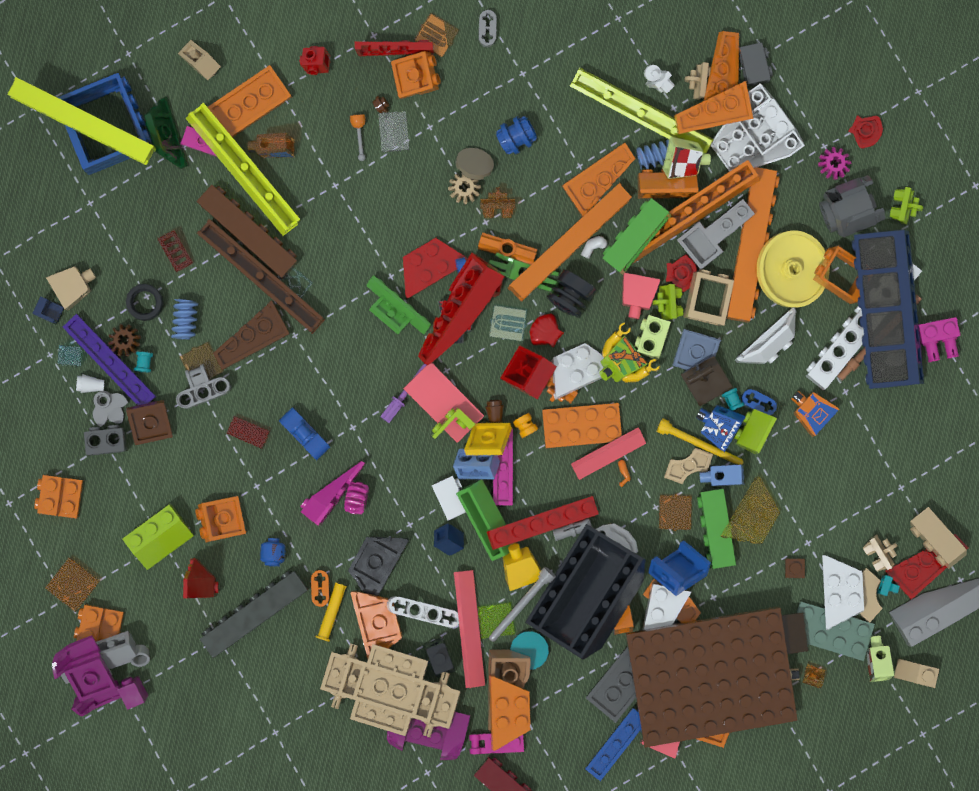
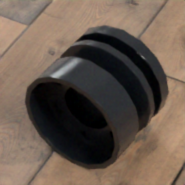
M563 269L557 279V282L563 287L560 289L553 286L551 290L557 296L548 293L546 298L565 314L580 318L582 313L576 307L585 310L586 306L581 302V299L591 301L597 290L579 276Z

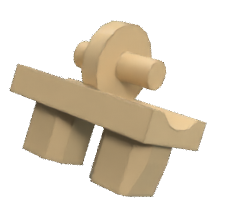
M703 62L701 65H696V70H691V75L685 77L684 81L690 83L689 89L694 90L693 99L699 100L705 97L707 79H709L711 67L708 66L709 63Z
M875 535L863 547V550L868 556L875 552L878 554L879 559L872 562L878 572L884 569L889 570L895 565L891 557L897 556L894 548L898 545L896 542L890 544L888 539L881 542L878 535Z

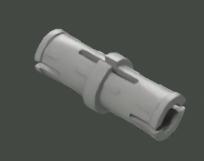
M589 518L554 529L555 540L558 541L570 536L576 537V534H580L586 524L591 526Z

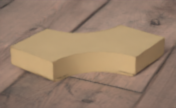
M694 448L692 454L686 459L670 460L664 478L683 484L686 477L691 473L708 471L713 454Z
M865 568L862 571L864 611L860 615L870 623L882 610L876 597V590L881 581Z

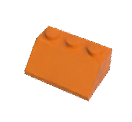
M642 170V173L638 174V199L691 198L698 193L697 175L668 179L663 170H661V173H653V170Z

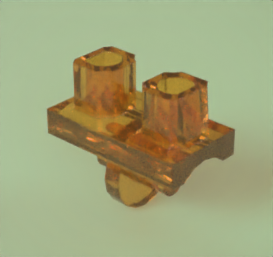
M496 187V193H488V198L496 199H480V209H482L484 218H494V209H501L502 218H512L513 209H515V199H500L507 198V193H500V187Z

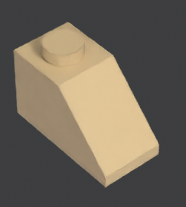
M192 40L178 53L206 80L214 76L221 67L205 50Z
M898 659L894 678L935 688L939 669Z

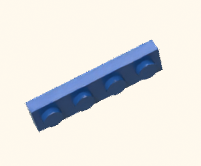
M634 708L630 710L585 768L599 781L603 779L641 730L639 713Z

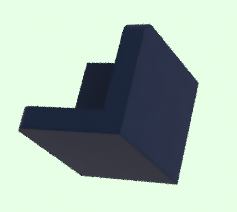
M40 296L32 314L57 325L64 308Z
M448 523L434 530V547L451 556L464 549V533Z

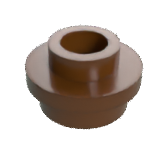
M376 96L375 100L372 101L374 107L380 114L383 112L387 113L388 101L385 97Z

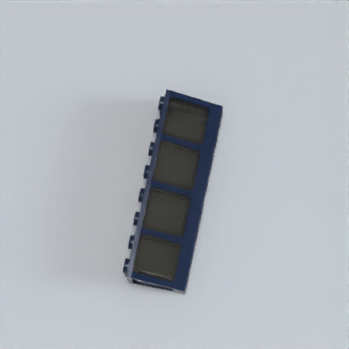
M898 230L854 235V240H852L853 250L856 251L854 267L858 270L856 286L860 290L858 306L862 310L860 325L864 330L862 345L866 350L864 364L868 370L866 383L869 385V389L924 384L909 231Z

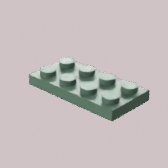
M800 601L797 613L805 614L809 645L864 661L875 624L851 617L847 621L832 627V629L826 630L825 609Z

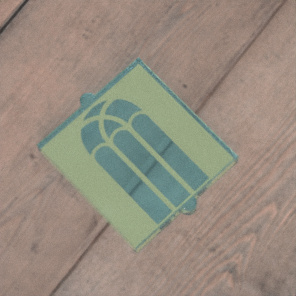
M494 305L493 316L490 319L489 337L522 341L524 328L527 327L525 324L527 310Z

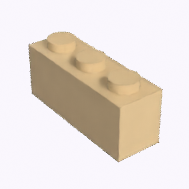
M929 507L910 521L911 532L917 538L921 537L924 541V547L929 552L933 551L937 555L935 558L941 566L945 565L950 569L967 555L965 547Z

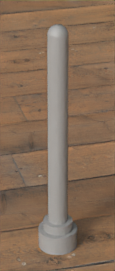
M544 567L539 572L540 575L537 582L489 636L490 641H496L542 586L551 583L556 576L550 569Z

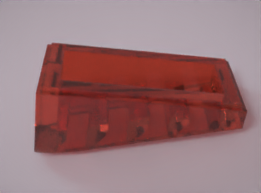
M174 229L157 238L176 272L193 264ZM174 236L175 240L166 245L164 244V241ZM178 243V247L171 251H168L167 248ZM180 250L183 252L174 258L171 256ZM183 257L187 259L178 265L175 263Z

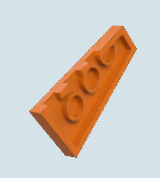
M719 32L704 101L738 85L739 33Z

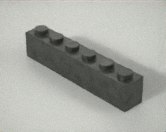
M290 570L281 576L282 580L277 584L272 582L265 587V593L259 595V593L255 594L249 599L251 603L245 607L243 604L233 610L235 614L230 618L226 615L217 622L219 626L214 629L210 627L201 633L203 637L200 638V641L212 658L218 656L309 590L296 571L292 573Z

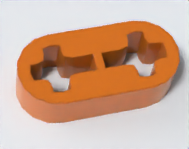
M323 570L315 571L311 577L312 602L319 607L325 606L330 598L329 576ZM318 573H322V576L326 578L322 581V587H319V582L315 581ZM319 589H322V595L326 596V600H323L322 604L319 603V600H315V596L319 595Z

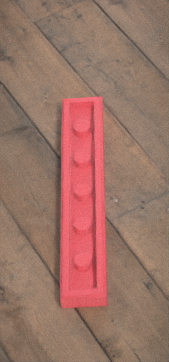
M473 570L454 572L466 688L485 686Z

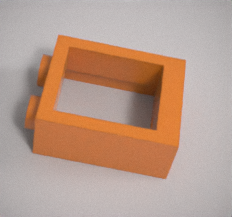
M840 246L828 248L823 256L825 258L823 263L819 264L815 269L814 274L816 275L813 280L847 303H857L858 297H860V290L857 289L856 279L847 293L824 278L835 256L854 269V259L856 257ZM866 264V270L873 269ZM873 274L867 275L868 282L870 281Z

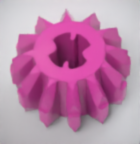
M832 147L831 152L826 149L824 151L825 155H820L819 158L823 162H819L818 166L824 167L820 173L827 172V179L832 174L833 180H837L838 175L843 178L845 176L844 172H849L850 169L847 165H850L851 161L845 160L849 156L848 153L844 156L841 155L843 149L836 153V148ZM833 160H836V162H838L836 168L833 167L834 165L831 166L830 164Z
M351 482L349 484L344 503L346 512L355 515L364 512L369 493L368 485L360 482Z

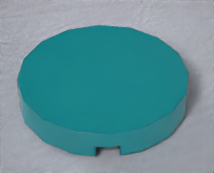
M532 631L517 635L510 647L511 651L530 657V670L542 666L548 656L546 640L540 634Z

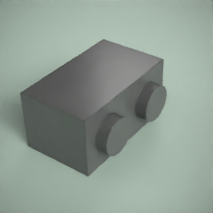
M762 42L740 47L739 58L747 87L756 86L760 83H769L770 77L773 74L771 66H767V48L763 47Z

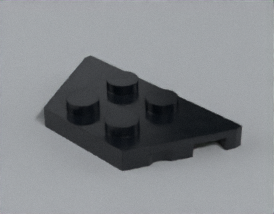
M366 537L348 570L364 593L375 596L380 594L407 545L408 538Z

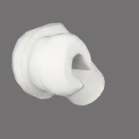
M602 236L589 239L581 256L589 259L593 249H603L607 246V240Z

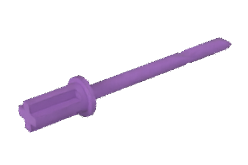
M423 364V366L419 369L416 375L426 366V364ZM403 390L398 398L393 396V400L380 417L390 423L401 407L405 406L402 401L408 393Z

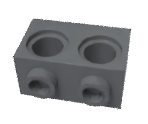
M119 425L108 426V430L93 427L89 428V432H84L85 450L88 456L127 452L125 429L120 428ZM113 434L119 435L120 439L117 444H112L110 441ZM94 436H99L100 438L98 446H93L91 443Z

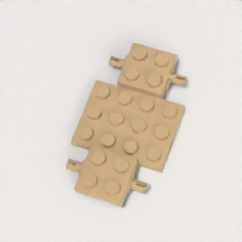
M351 643L348 654L340 655L331 652L320 689L334 695L331 707L339 709L342 698L356 700L350 717L351 720L403 736L407 735L412 718L421 720L426 724L423 735L430 738L434 726L450 729L461 691L451 689L446 685L449 673L443 672L439 683L425 681L423 679L429 661L374 644L372 645L367 663L355 657L358 646Z

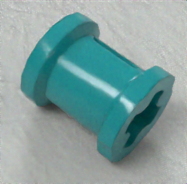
M137 351V366L134 368V371L151 373L150 362L153 353Z
M737 388L722 394L731 411L745 405L737 394Z

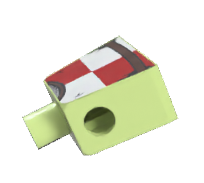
M670 137L663 171L668 179L696 176L699 173L700 165L710 164L711 156L710 154L703 153L697 142Z
M882 636L870 637L872 647L867 650L870 682L890 680L894 676L890 647L883 646ZM876 654H879L882 659H878Z

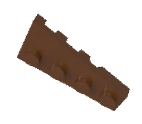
M271 300L213 353L222 370L290 335L273 301Z

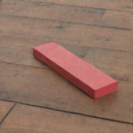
M636 428L573 462L571 465L577 478L580 480L645 445L646 442L640 429Z

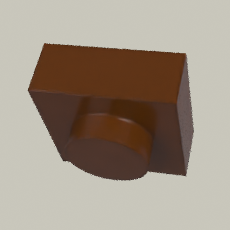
M785 559V578H805V559Z

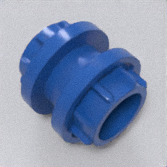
M516 116L513 118V125L508 127L506 123L500 125L501 129L497 130L496 136L507 154L514 152L516 155L520 153V146L525 144L529 148L533 146L532 142L537 139L533 126L525 116L521 118Z

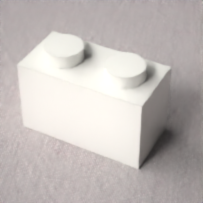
M453 476L432 485L448 521L466 513L456 495L459 490L463 489L458 478L454 480Z

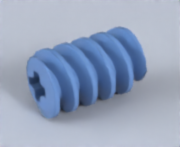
M669 139L666 140V146L660 141L658 147L655 143H652L651 150L647 145L644 146V151L640 147L637 148V158L641 170L643 165L649 170L650 163L656 168L658 161L662 166L664 165Z
M174 299L179 302L174 305V308L179 311L173 312V316L178 317V319L172 320V323L178 326L172 328V331L177 334L171 335V338L190 340V337L196 336L195 333L191 332L192 329H196V326L192 325L191 322L197 321V318L192 317V314L198 313V311L193 309L194 306H198V303L191 300Z

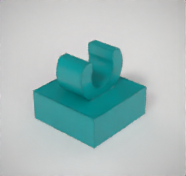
M882 575L877 594L887 596L889 591L898 594L900 586L891 583L892 577Z

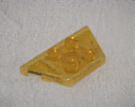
M759 476L754 479L723 531L722 538L737 539V541L762 544L780 511Z

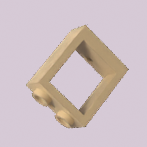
M700 269L699 272L693 273L683 318L724 326L734 280H730L729 276L724 274L713 276L710 275V271ZM701 279L726 285L719 316L694 311Z

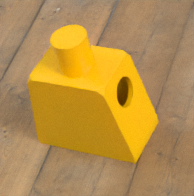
M518 543L511 544L508 547L510 553L503 556L505 579L510 591L537 582L540 575L539 572L541 571L538 562L528 547L520 549Z

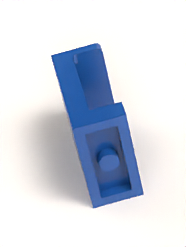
M682 541L678 550L662 560L658 557L652 559L648 573L677 596L705 578L711 563L692 546Z

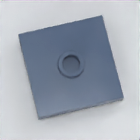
M683 328L672 365L688 370L713 355L716 357L721 340Z

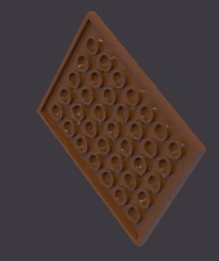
M779 606L626 633L645 748L798 721Z

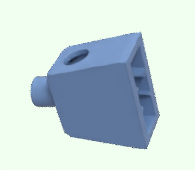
M711 466V471H700V482H711L712 486L745 485L744 466ZM724 473V478L718 479L717 474Z

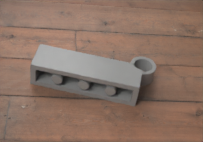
M129 631L96 642L108 670L130 662L134 666L142 667L150 661L149 649L144 645H136ZM63 673L61 677L66 684L70 683L65 673Z

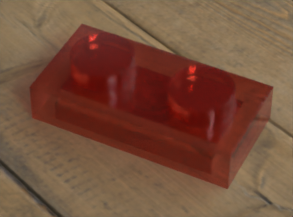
M234 416L226 434L262 449L270 431Z

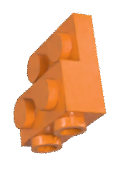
M423 51L391 61L400 99L439 90L438 85L441 81L439 75L434 70L436 59L430 52Z
M43 475L37 484V490H40V497L36 498L34 506L35 509H38L37 513L78 519L83 480Z
M238 496L201 503L198 505V509L195 510L197 520H201L202 527L199 529L202 539H205V542L246 534Z
M84 605V608H80L78 613V619L81 622L80 627L75 629L74 638L78 641L93 635L97 642L120 634L124 612Z

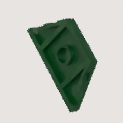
M167 97L161 98L144 115L146 127L152 139L151 143L156 148L155 152L180 169H183L188 164Z

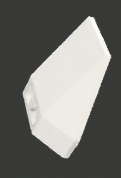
M761 83L748 92L753 119L723 125L711 144V147L729 172L749 160L754 168L790 157L805 146L793 123L775 98Z

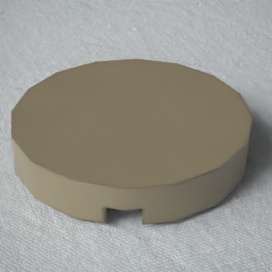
M478 148L463 149L458 153L455 161L456 168L462 171L461 174L474 180H481L486 176H490L494 167L491 156Z

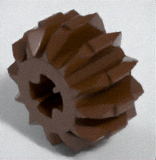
M120 324V331L114 327L113 331L116 334H109V337L114 340L109 341L108 344L115 345L111 350L113 352L118 350L119 356H122L125 351V355L128 357L130 356L129 350L133 353L137 352L134 345L141 346L140 343L136 342V340L141 339V336L135 335L138 330L136 328L131 330V325L128 324L125 329L124 325ZM123 336L126 338L129 337V339H127L129 341L127 344H121V338Z

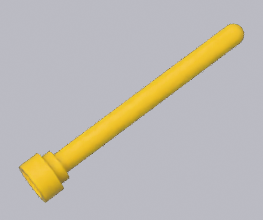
M662 418L656 432L662 435L664 433L674 435L736 465L743 464L741 458L672 427L669 420Z

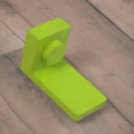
M452 408L445 415L447 419L442 424L439 422L431 430L433 432L431 436L436 439L455 417L458 418L456 423L463 429L466 427L471 429L475 423L459 408L455 410Z

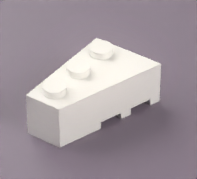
M652 584L642 630L673 625L691 592L683 591L675 596L664 586Z

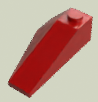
M191 558L188 571H186L183 579V598L216 597V593H219V582H216L213 574L197 558Z

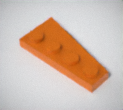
M746 81L674 115L678 134L753 119Z
M626 143L621 144L562 185L582 217L636 159Z

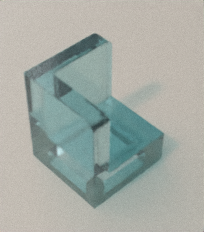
M59 345L58 364L61 366L81 367L82 348Z

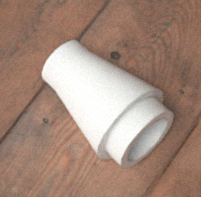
M84 374L77 376L76 391H81V393L103 391L104 380Z

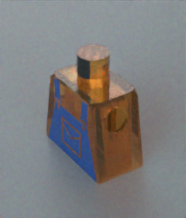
M287 133L257 135V141H248V152H257L263 158L294 157V138Z

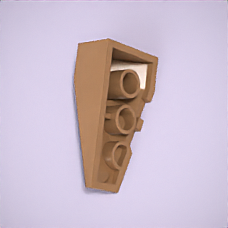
M489 650L488 730H491L489 675L524 688L530 676L529 656L511 650Z

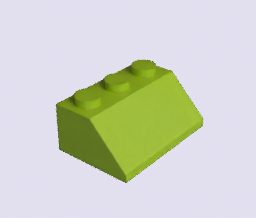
M168 505L125 536L123 541L133 555L149 570L194 537V534L173 505Z

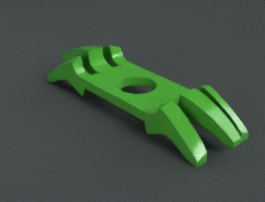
M496 253L495 256L508 262V264L489 260V264L506 270L501 273L513 280L519 277L518 271L521 267L528 268L530 264L514 260L500 253ZM554 271L551 275L558 276L559 272ZM549 278L543 281V283L558 285L557 281ZM541 284L537 287L545 291L553 292L550 287Z

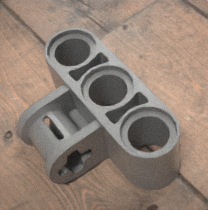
M201 364L199 368L191 371L185 370L191 388L180 392L176 397V402L181 408L189 409L228 394L231 390V383L222 377L210 381L205 366ZM220 381H224L227 384L223 392L217 389V384ZM202 388H207L209 394L206 398L202 399L199 396V391ZM182 396H190L191 401L188 405L181 403Z

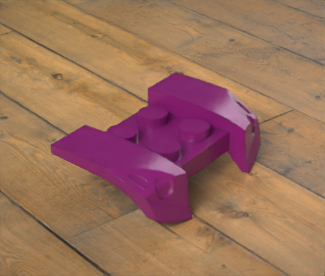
M93 635L68 644L55 654L52 661L54 679L59 678L65 673L77 697L74 699L71 710L80 716H84L100 706L121 698L117 690L120 685L117 680L114 681L100 655L101 650Z
M455 712L450 729L434 726L431 738L423 735L426 724L421 720L412 718L406 736L387 731V741L390 745L401 751L403 750L404 741L442 750L440 760H455L460 755L470 715Z

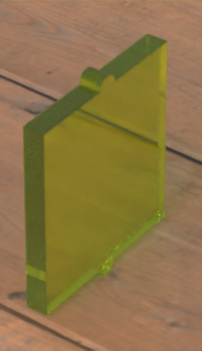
M511 603L477 607L481 639L489 638L492 632L511 612ZM513 621L500 636L515 634Z

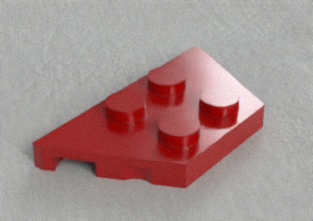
M437 238L404 256L403 267L406 298H411L457 270L455 260L465 256Z

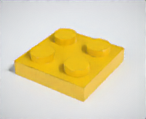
M475 423L464 449L465 454L503 455L512 430L511 424Z

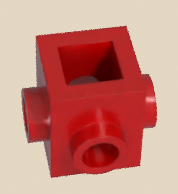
M311 46L310 48H303L302 55L300 56V66L303 67L307 74L329 73L330 54L325 47Z

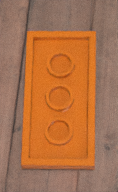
M269 65L208 106V109L233 138L292 98V96Z
M619 403L542 410L546 448L610 443L622 436Z

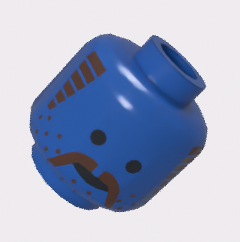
M268 538V542L261 544L260 560L264 562L265 566H280V563L285 561L286 546L283 543H279L280 539Z

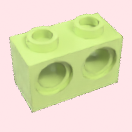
M648 315L647 319L643 318L640 326L643 332L641 337L637 336L634 345L637 348V352L658 360L671 322ZM657 323L659 325V332H651L649 325ZM651 341L654 345L653 350H645L643 347L644 342Z

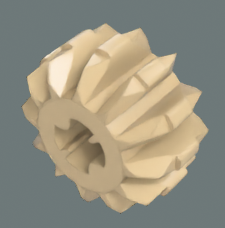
M455 174L457 181L450 179V183L454 186L448 187L449 191H455L450 195L451 198L458 196L456 199L457 203L461 201V198L464 199V204H467V198L474 202L472 195L478 197L479 192L475 190L481 189V185L474 184L479 180H471L464 175L460 178L458 174ZM462 184H467V187H470L467 189V192L459 189L462 187Z

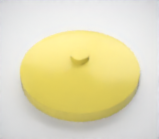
M786 231L773 236L765 243L757 260V277L763 292L770 300L780 306L795 308L814 302L822 294L825 287L813 280L816 275L814 274L815 269L825 259L823 257L825 250L820 242L802 231ZM830 267L824 275V278L827 280L829 279Z

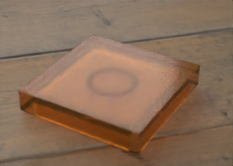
M68 558L45 589L76 612L100 581L74 560Z

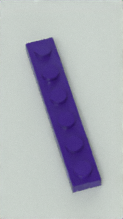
M77 314L63 326L69 335L137 405L151 403L156 398L150 389Z

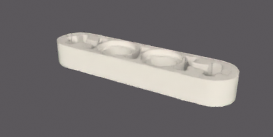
M398 596L391 597L387 602V608L393 614L449 628H454L459 624L458 613L453 610ZM398 600L399 604L406 605L405 609L396 608L395 611V607L392 606V603H396V601ZM414 604L419 606L417 615L410 613V607ZM431 609L437 611V617L434 620L428 617V612ZM451 613L452 617L455 618L454 622L451 621L450 624L448 620L441 619L442 615L451 616Z

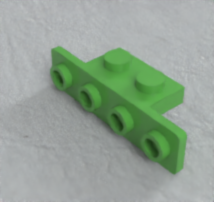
M375 276L370 278L367 287L380 297L369 309L375 316L398 335L409 323L422 334L428 331L431 324L424 316L417 313L410 304L404 302L396 292L390 290L381 279Z

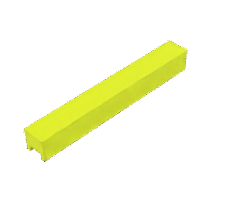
M579 68L570 85L572 88L668 139L674 137L699 143L705 154L714 140L698 130L678 134L675 118L582 68Z
M15 77V81L7 94L12 99L146 166L153 152L156 151L153 145Z
M202 103L200 107L190 112L186 120L278 231L284 236L296 227L300 218L208 107Z

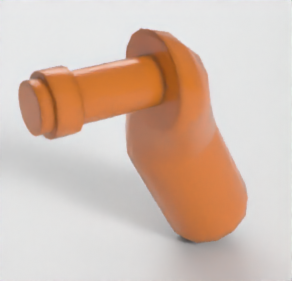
M620 460L618 466L625 479L619 485L623 487L627 481L630 482L631 477L625 461Z

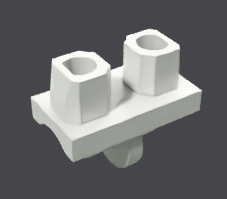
M656 65L646 67L644 76L648 81L645 84L649 88H656L660 93H668L675 86L669 79L672 75L668 71H662Z

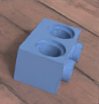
M459 449L453 467L458 479H495L500 461L498 455H466L464 449Z

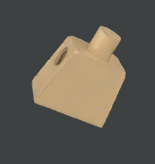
M72 267L51 275L46 279L64 309L69 311L91 292L87 283L94 280L96 276L91 268L81 273L77 267Z

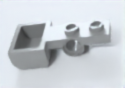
M742 199L708 228L705 229L698 222L677 241L702 270L724 252L718 244L754 216L755 213Z

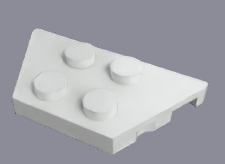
M584 343L553 357L552 363L557 366L553 374L555 400L602 379L599 372L604 369L600 362L604 358L603 355Z
M822 555L826 630H830L839 623H843L864 611L862 571Z

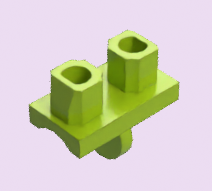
M905 187V190H895L894 201L902 202L901 208L892 207L890 211L892 219L898 220L901 224L905 225L908 224L909 215L916 217L917 211H923V206L918 205L920 198L914 197L913 200L914 191L910 187Z
M675 284L659 286L658 300L653 301V305H658L661 318L667 321L683 316V307L676 306V299L681 298L682 289L675 287Z

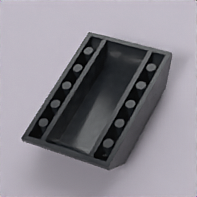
M586 524L555 573V579L549 583L525 623L582 660L602 649L642 585L645 559Z

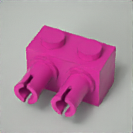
M956 317L919 325L920 344L926 347L928 363L940 360L937 348L938 341L944 342L947 359L959 356L955 341L960 336Z

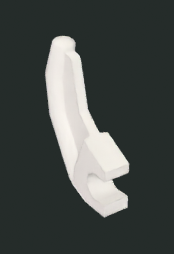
M608 524L596 529L604 531L606 536L632 552H638L636 540L624 528L616 524Z

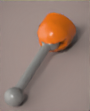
M365 115L350 116V122L357 129L358 159L364 161L366 157L363 154L361 128L365 125Z

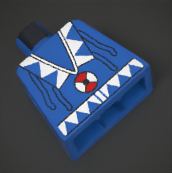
M716 405L712 413L701 408L696 418L705 423L701 433L725 452L745 416Z

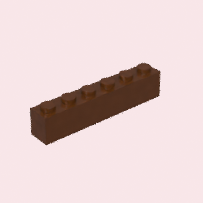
M211 185L196 202L279 277L284 279L298 264L296 260L297 255L290 249L287 251L281 247L283 243L275 236L272 239L267 234L269 230L261 223L259 226L253 222L255 218L248 211L243 213L239 209L241 205L233 198L231 200L226 198V192L220 186L215 188Z

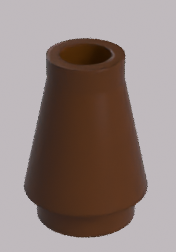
M502 400L487 401L485 408L489 422L502 423L504 409Z

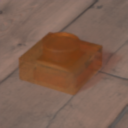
M807 664L802 683L821 689L826 670Z

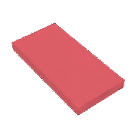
M433 363L426 365L403 388L437 423L440 422L442 424L447 419L445 415L452 408L454 410L459 408L474 423H478L484 417ZM455 417L444 430L458 443L471 429L467 427L463 429L456 423L458 418Z

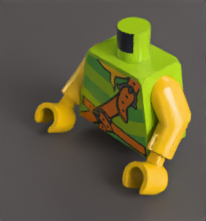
M621 323L619 331L614 332L604 344L602 351L604 358L600 361L604 369L599 373L605 381L612 377L615 382H638L648 376L650 371H658L660 369V366L656 369L651 367V364L657 361L656 359L651 360L649 366L646 367L647 362L625 336L621 337L623 334L630 332V328L626 332L621 331V327L625 323Z

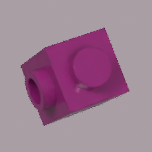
M130 676L123 679L117 689L127 710L145 703L148 698V694L139 676L134 678Z

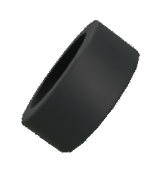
M148 284L136 285L131 288L126 297L127 310L133 317L142 321H149L158 317L164 305L161 293ZM143 291L153 294L156 300L155 308L146 314L139 313L133 303L135 296Z

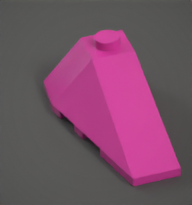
M361 461L310 499L306 498L300 506L303 508L301 513L316 525L321 526L346 492L349 484L354 481L365 466V463Z

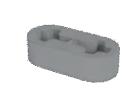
M485 10L480 14L479 42L484 47H491L496 41V15L491 10ZM486 15H490V18L493 19L490 21V27H486V21L482 20L486 18ZM486 31H489V36L493 37V39L489 40V43L482 39V37H485Z

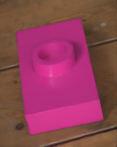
M187 126L181 145L217 157L195 129Z

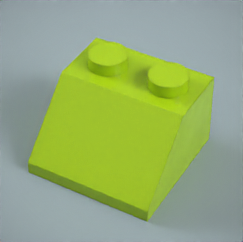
M753 409L751 412L748 411L743 420L745 422L743 429L739 428L734 437L736 439L735 444L753 454L760 453L777 418Z

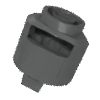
M868 175L838 185L824 193V201L819 202V207L830 233L836 231L839 236L846 237L877 225L878 222L886 219L883 208L874 211L877 205L873 195L868 194L865 188L873 184L872 179Z

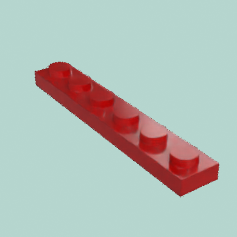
M591 496L487 531L492 550L598 515L599 513L594 498Z

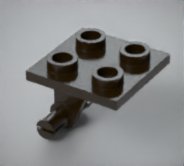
M714 355L681 373L683 380L699 406L733 388Z

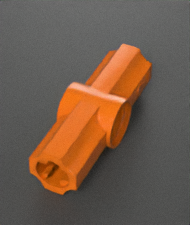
M482 233L478 245L480 250L493 254L500 253L530 265L534 263L537 249L486 233ZM505 245H510L513 251L507 254L502 251V248Z

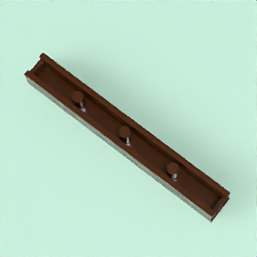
M210 219L197 232L204 241L311 334L325 321L320 314Z

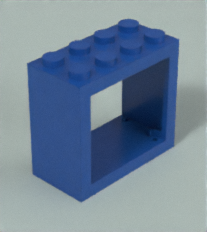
M119 73L57 97L78 107L115 91L116 93L120 91L137 131L138 138L152 144L150 133L147 129L144 130L143 128L146 126L144 118L140 112L136 111L139 108L137 101L132 94H129L132 91L130 84L125 76L121 77ZM65 125L82 169L88 175L130 159V157L117 151L95 161L94 159L91 160L80 132Z

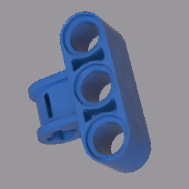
M293 407L279 419V422L316 460L331 448Z

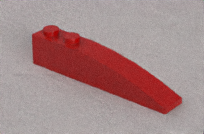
M471 253L449 288L451 294L448 300H444L441 305L444 309L440 317L435 318L433 323L434 330L432 334L429 333L419 352L418 357L426 365L431 364L472 325L487 303L490 302L492 295L505 277L495 267L474 253Z

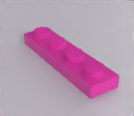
M513 428L503 455H498L500 464L495 479H493V501L496 505L513 504Z

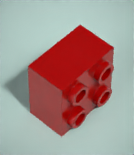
M519 345L500 379L513 388L538 400L557 366L546 358Z

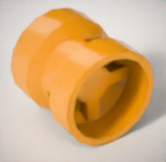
M530 413L513 421L515 427L519 428V434L522 439L538 430L536 424H533L531 421Z

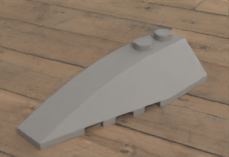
M979 578L923 593L890 611L889 614L907 646L912 647L979 609Z

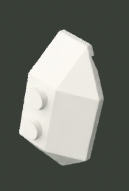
M794 308L790 309L741 353L735 361L737 363L765 364L768 361L771 364L779 357L777 352L781 349L785 351L793 344L791 340L795 336L796 310Z

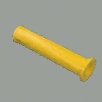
M335 583L318 636H315L316 638L330 642L329 637L347 586Z

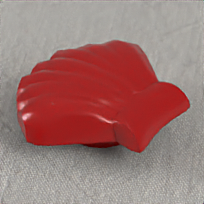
M856 116L848 132L854 134L858 146L864 149L878 142L882 135L883 127L878 116L867 118Z
M687 255L682 256L673 264L667 263L666 282L671 281L676 287L681 288L682 292H685L690 288L693 273L697 272L695 263Z
M554 314L539 316L533 322L529 331L533 345L549 344L553 348L564 334L563 331L559 330Z

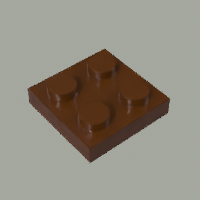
M164 400L126 408L135 445L173 437Z

